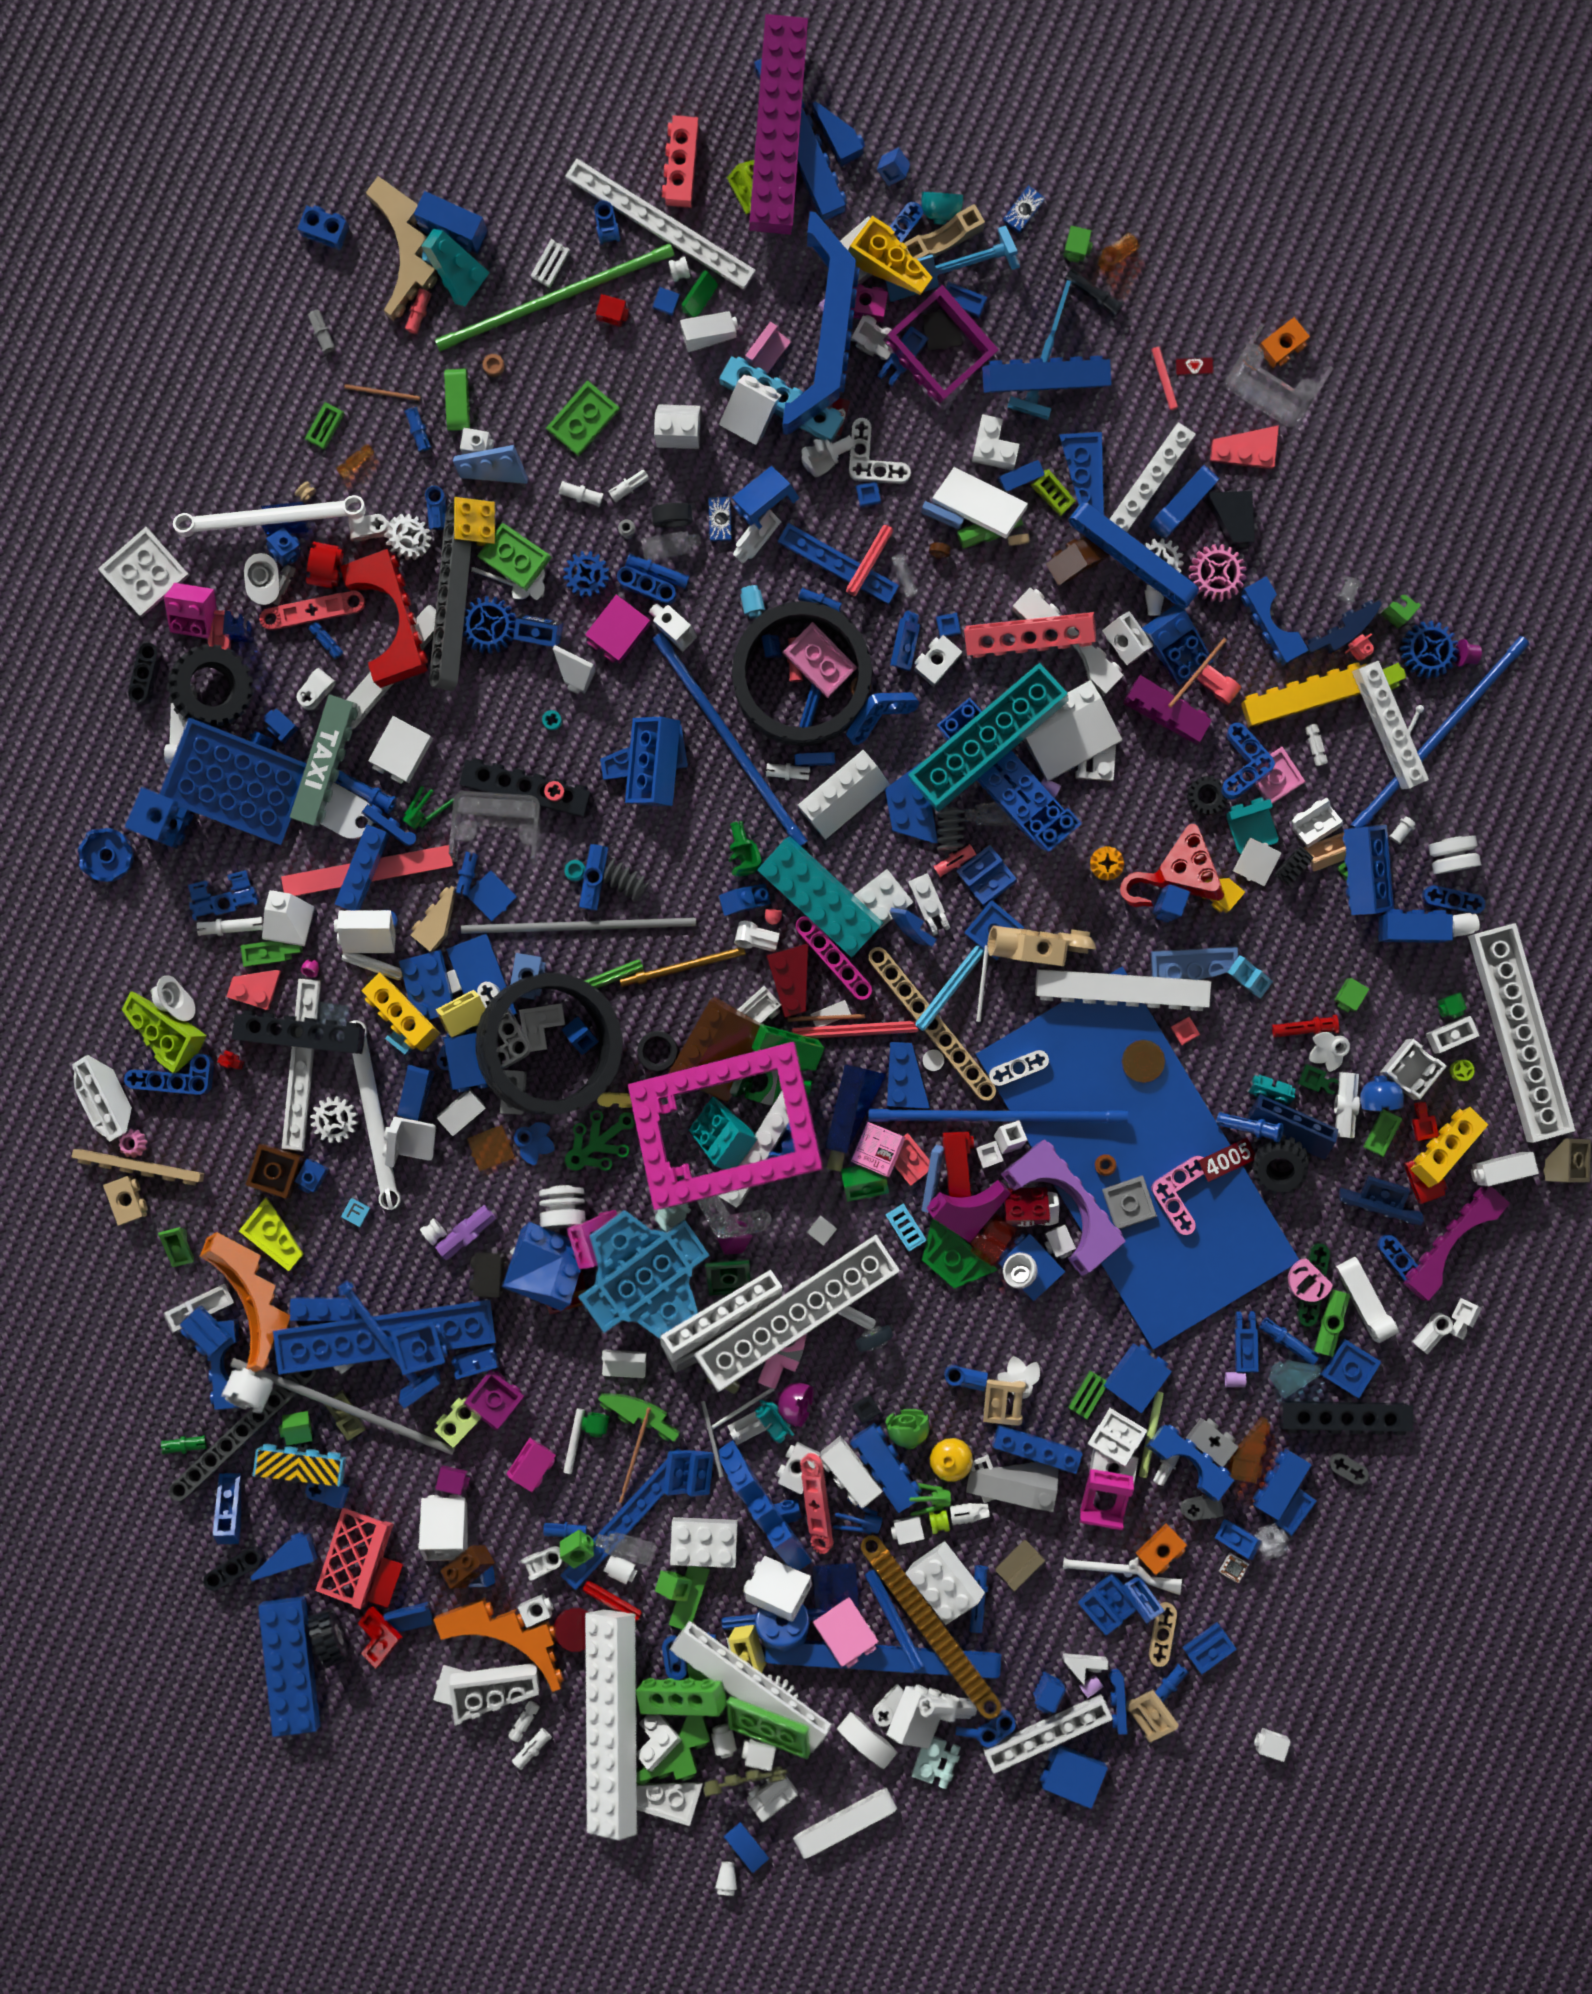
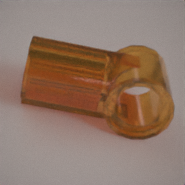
M1128 232L1114 244L1104 248L1098 260L1100 269L1105 272L1113 271L1120 262L1139 249L1140 245L1136 237ZM1110 256L1114 261L1108 262L1104 257Z

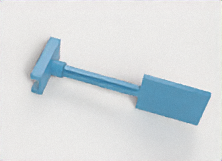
M1007 227L998 228L1000 244L994 245L991 249L936 266L932 254L917 259L933 277L923 292L939 287L937 276L994 257L997 259L1006 256L1012 270L1020 268L1016 257L1018 252ZM886 281L890 302L917 294Z
M1068 280L1051 333L1042 351L1041 358L1043 362L1049 361L1054 345V334L1071 283ZM1039 390L1027 392L1025 400L1011 396L1007 407L1048 420L1051 408L1037 404L1040 397L1038 395Z

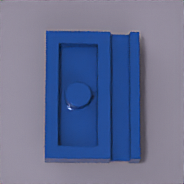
M1218 1622L1182 1647L1201 1674L1236 1650V1647Z

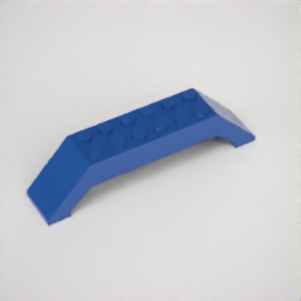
M811 211L807 230V246L814 248L829 270L814 384L791 403L785 402L783 434L789 435L837 401L840 392H844L846 373L842 372L847 371L849 352H845V350H850L851 331H848V329L852 330L854 310L850 309H855L857 289H853V287H858L859 268H856L855 258L817 213Z

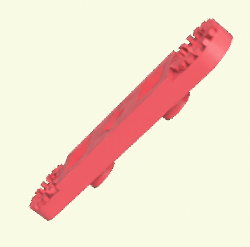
M349 591L264 609L259 616V621L265 629L277 630L354 614L363 610L365 598L358 591ZM353 596L359 597V605L353 608L350 607L348 604L349 599ZM311 605L318 608L314 616L307 613ZM268 614H275L276 622L272 625H268L265 622Z
M808 1453L802 1458L800 1465L808 1529L811 1534L810 1543H812L811 1546L814 1547V1550L816 1549L817 1553L825 1554L833 1547V1536L823 1463L819 1456L814 1453ZM811 1460L815 1464V1469L809 1466L808 1461ZM818 1538L824 1540L823 1542H825L826 1545H821Z

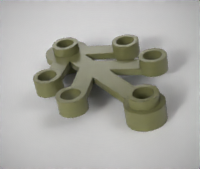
M782 1766L771 1768L770 1773L762 1774L759 1770L746 1772L747 1778H741L737 1774L724 1777L725 1783L718 1784V1780L705 1782L706 1787H703L705 1796H712L722 1793L721 1787H731L767 1778L769 1783L786 1779L785 1774H787V1770H782Z

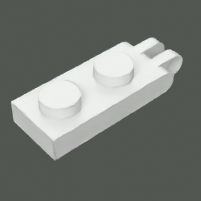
M770 509L758 518L762 528L758 529L754 524L749 526L736 543L737 548L733 555L741 563L746 562L748 558L752 559L781 523Z

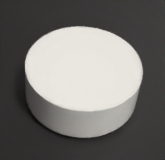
M929 1050L923 1056V1065L930 1071H937L944 1064V1056L938 1050Z

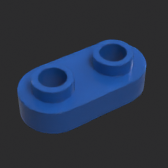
M671 1635L663 1641L662 1645L665 1671L669 1678L680 1680L687 1673V1661L677 1657L670 1650L669 1644L674 1643L677 1638L676 1635ZM678 1664L681 1669L675 1671L673 1670V1665Z

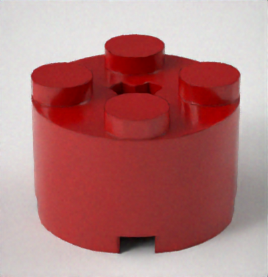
M313 541L312 545L314 548L310 549L307 572H310L309 578L306 577V584L331 589L333 586L338 587L340 574H338L337 567L342 566L344 555L342 549L339 546Z

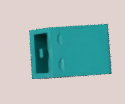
M713 1096L689 1129L712 1163L725 1170L738 1167L757 1141V1137L751 1129Z

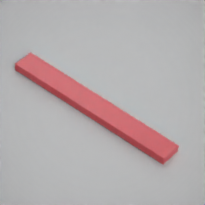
M450 845L382 857L371 882L454 867ZM350 864L281 876L284 893L300 896L341 888Z

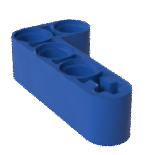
M1203 465L1171 502L1158 513L1149 527L1166 540L1220 478Z
M206 1054L195 1055L190 1062L189 1074L134 1069L125 1074L124 1082L126 1086L132 1089L204 1095L209 1093L212 1088L214 1060ZM201 1058L207 1061V1065L203 1070L198 1067V1061ZM157 1075L162 1079L159 1087H156L153 1083ZM140 1077L146 1078L145 1082H135L132 1078ZM178 1077L183 1080V1086L180 1089H177L174 1083ZM199 1079H202L205 1083L204 1089L201 1091L196 1088V1082Z

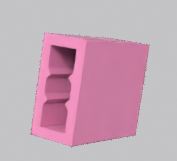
M847 1598L813 1622V1625L841 1667L846 1665L849 1668L859 1661L857 1659L859 1655L865 1653L867 1656L877 1649L875 1644L878 1643V1640L850 1598Z

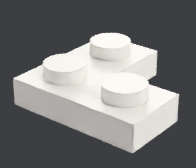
M562 1003L519 1010L522 1031L531 1046L530 1052L547 1049L544 1028L565 1025Z
M647 1714L639 1723L651 1739L636 1755L647 1770L651 1772L682 1740L664 1716L660 1714Z

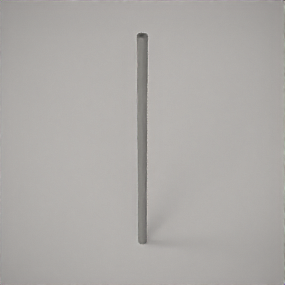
M696 918L461 925V934L696 926Z
M233 1358L230 1366L242 1371L243 1368L247 1367V1363ZM260 1370L254 1374L256 1377L267 1378L273 1381V1384L450 1455L455 1450V1447L453 1448L449 1444L265 1370Z

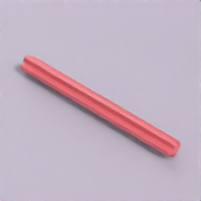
M917 1021L803 1027L793 1028L791 1032L810 1038L915 1033L919 1031V1028L915 1025Z

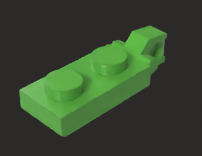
M275 941L241 945L243 967L291 960V954L303 953V949L299 945Z

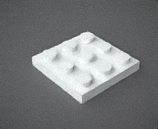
M147 527L141 530L98 568L141 617L146 615L164 599V595L174 583L181 584L190 576Z

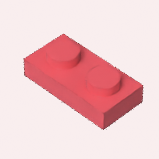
M215 610V619L213 616L208 644L209 646L221 645L224 650L227 648L231 649L233 612Z

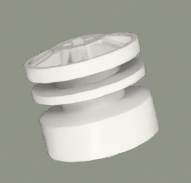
M564 1185L540 1190L539 1197L549 1198V1200L539 1202L540 1206L549 1207V1211L540 1213V1226L546 1229H562L586 1222L585 1211L575 1209L576 1205L585 1203L584 1199L575 1198V1196L584 1195V1188Z

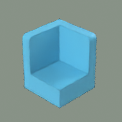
M393 1031L391 1035H387L385 1038L405 1055L412 1051V1048L405 1043L406 1037L403 1034L398 1035Z

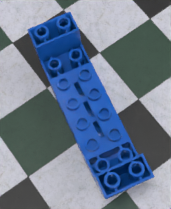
M968 698L938 723L937 727L947 742L982 711L971 698ZM1012 750L976 780L1022 833L1046 852L1052 850L1082 825L1069 808L1063 809Z

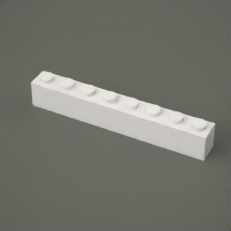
M1037 969L1035 995L1040 996V1000L1053 1001V997H1062L1061 1001L1074 1002V999L1077 998L1083 999V1003L1096 1004V1000H1105L1104 1004L1117 1005V1001L1126 1002V1006L1139 1007V1003H1147V1007L1160 1008V1004L1169 1005V1009H1182V1006H1190V1010L1203 1011V1007H1209L1211 981Z
M689 1621L675 1639L670 1650L677 1657L691 1664L695 1670L702 1672L713 1681H722L724 1689L731 1696L808 1726L810 1752H813L827 1735L831 1723Z

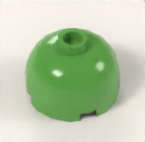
M904 1409L901 1410V1415L895 1416L894 1413L890 1414L886 1418V1429L893 1443L906 1449H913L927 1438L929 1433V1417L924 1415V1411Z

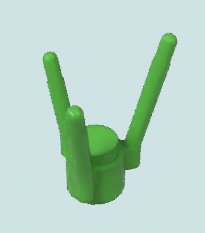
M918 1483L920 1488L935 1492H932L931 1496L911 1497L909 1499L911 1502L931 1501L932 1505H936L912 1512V1517L944 1510V1507H950L951 1504L949 1489L943 1490V1486H931Z

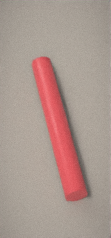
M1155 347L1151 349L1169 408L1174 410L1178 408L1160 347Z

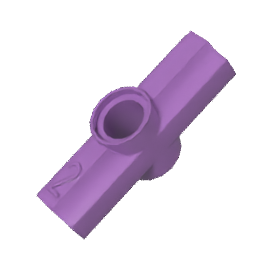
M483 1205L472 1216L455 1226L451 1230L452 1232L440 1241L435 1248L445 1260H448L463 1246L466 1247L480 1235L479 1233L497 1218L486 1205Z

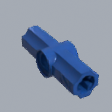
M590 844L579 908L598 910L609 847ZM592 872L599 873L600 878L596 883H591L588 880V876Z

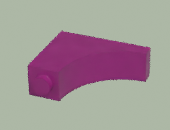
M997 1180L985 1191L970 1197L956 1198L939 1192L930 1201L926 1209L935 1220L968 1242H971L1011 1193L1002 1182Z

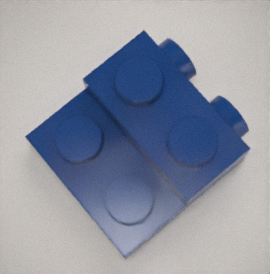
M434 1320L391 1332L402 1375L445 1363L444 1357H448L445 1344L440 1345L438 1337L442 1336L439 1323L434 1324Z

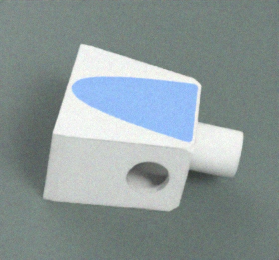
M657 603L650 609L649 613L654 617L653 621L657 628L682 652L697 638L692 626L669 605L663 609Z

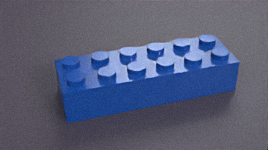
M306 1596L263 1601L258 1606L272 1736L316 1732L320 1727L311 1636L308 1627L309 1618Z

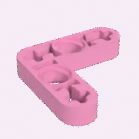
M1201 1156L1191 1157L1157 1179L1151 1188L1153 1195L1175 1229L1183 1235H1189L1195 1230V1221L1176 1191L1204 1174L1203 1170L1195 1169L1191 1172L1194 1176L1190 1178L1189 1172L1184 1168L1186 1165L1188 1169L1192 1168L1195 1165V1160L1199 1162L1198 1160L1204 1158ZM1177 1171L1185 1173L1186 1179L1183 1183L1175 1182L1174 1174ZM1159 1183L1161 1185L1166 1184L1165 1192L1167 1195L1173 1194V1197L1168 1198L1164 1203L1162 1199L1165 1196L1163 1193H1157L1156 1191L1159 1188ZM1169 1202H1178L1179 1210L1176 1213L1168 1211ZM1184 1211L1185 1215H1182V1218L1186 1222L1190 1221L1191 1224L1188 1225L1189 1230L1180 1229L1182 1222L1178 1218L1175 1221L1173 1217L1179 1216Z

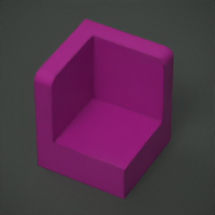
M745 1220L726 1222L717 1236L724 1255L743 1253L752 1239Z

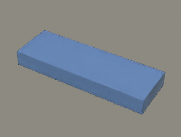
M936 1145L931 1151L922 1211L927 1213L929 1211L926 1208L937 1194L944 1152L943 1146Z

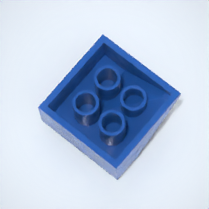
M528 1222L520 1231L502 1287L562 1311L571 1303L581 1271L578 1267L570 1238Z

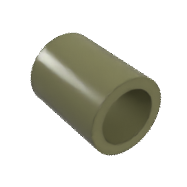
M831 1150L827 1169L841 1172L845 1153Z

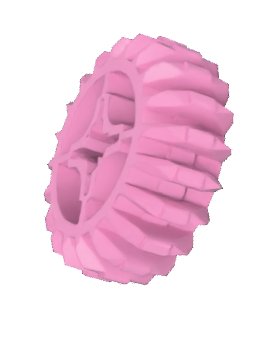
M1213 544L1211 551L1207 546L1203 548V553L1198 551L1196 554L1197 558L1191 560L1195 566H1190L1188 569L1190 572H1193L1188 578L1195 580L1193 583L1199 587L1198 594L1203 591V599L1210 595L1211 602L1215 601L1216 596L1219 602L1224 600V596L1228 600L1231 599L1232 594L1237 595L1239 593L1237 588H1242L1244 584L1241 581L1246 579L1244 574H1240L1246 571V567L1239 566L1244 562V559L1237 561L1236 558L1239 556V552L1232 555V547L1224 551V544L1220 545L1219 550ZM1217 557L1222 558L1225 561L1223 563L1218 564L1213 560L1210 561L1209 559ZM1202 564L1206 566L1205 569L1208 572V578L1205 581L1201 576ZM1230 565L1234 573L1233 582L1229 580L1230 577L1227 575V568ZM1222 567H1224L1221 571L1220 577L1218 575V577L1215 576L1213 579H1211L1214 575V572L1217 571V569L1220 570ZM1212 583H1219L1226 588L1215 589L1210 587Z

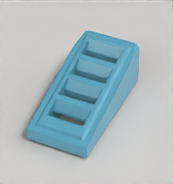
M904 1203L885 1214L908 1252L927 1241ZM904 1211L905 1215L896 1221L893 1220V1217ZM909 1219L910 1222L899 1229L897 1225ZM913 1226L915 1230L905 1236L902 1234V1232ZM916 1234L919 1235V1237L910 1243L907 1242V1240Z

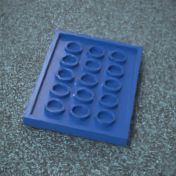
M188 718L159 794L179 802L178 806L281 845L291 820V811L307 763Z

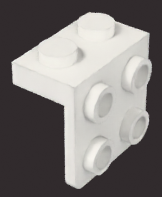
M394 1117L390 1127H386L384 1133V1140H387L382 1154L383 1157H386L385 1166L394 1167L398 1155L432 1160L436 1126L430 1123Z

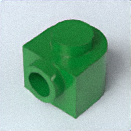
M1461 992L1438 1000V1010L1443 1018L1452 1016L1453 1019L1465 1014L1464 1010L1467 1009Z
M588 1412V1417H583L581 1430L588 1432L589 1436L601 1438L602 1434H607L609 1415Z

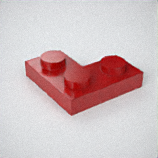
M373 1606L367 1610L357 1624L372 1638L361 1654L376 1669L382 1665L403 1636L387 1620H384V1617Z

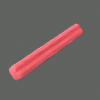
M888 525L882 526L847 586L846 592L852 596L857 595L893 532L892 527Z

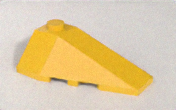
M872 216L849 246L848 251L855 258L856 266L869 274L921 295L933 277L917 258L911 256L907 251V246L903 242L900 243L894 235L895 232L888 225Z

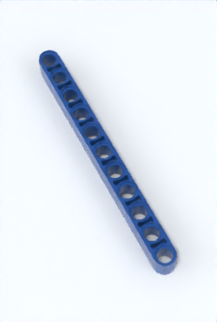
M806 1640L803 1645L796 1646L786 1652L776 1648H766L765 1662L771 1664L952 1675L933 1648L915 1647L924 1664V1667L917 1671L913 1670L901 1646L875 1645L876 1650L867 1656L865 1653H862L857 1657L859 1661L849 1668L846 1665L840 1666L825 1641ZM962 1650L981 1677H1000L1001 1654Z

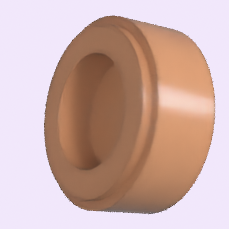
M490 354L484 358L483 369L487 375L496 377L504 371V362L499 355Z

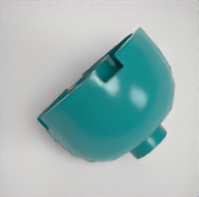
M922 192L921 208L927 218L934 219V224L945 225L947 220H951L957 213L961 212L963 205L962 194Z

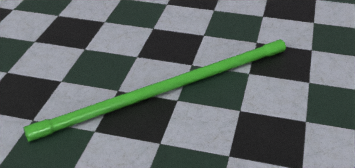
M669 243L654 249L643 256L467 328L435 339L439 351L654 262L674 256L671 244Z

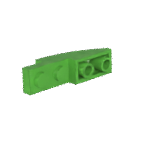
M613 1393L601 1394L598 1399L601 1401L600 1405L609 1412L614 1410L619 1414L618 1418L627 1424L629 1422L634 1424L638 1417L642 1419L640 1422L643 1423L647 1407L651 1408L646 1427L649 1429L654 1427L660 1431L658 1435L666 1441L670 1439L675 1441L680 1431L663 1420L667 1414L666 1411L645 1400Z

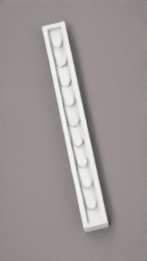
M577 158L565 176L567 180L597 199L610 202L613 209L745 290L756 273L755 269Z

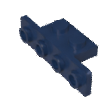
M1368 1176L1361 1193L1344 1188L1339 1190L1340 1201L1348 1206H1359L1368 1212L1375 1211L1391 1219L1398 1218L1404 1220L1411 1225L1418 1224L1422 1226L1424 1222L1422 1212L1404 1207L1410 1193L1408 1187Z

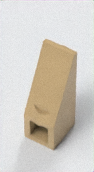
M453 886L450 888L446 887L440 893L439 898L441 899L436 905L432 904L426 910L425 914L427 916L423 921L418 920L411 929L413 931L411 936L430 952H434L447 937L456 895V888Z

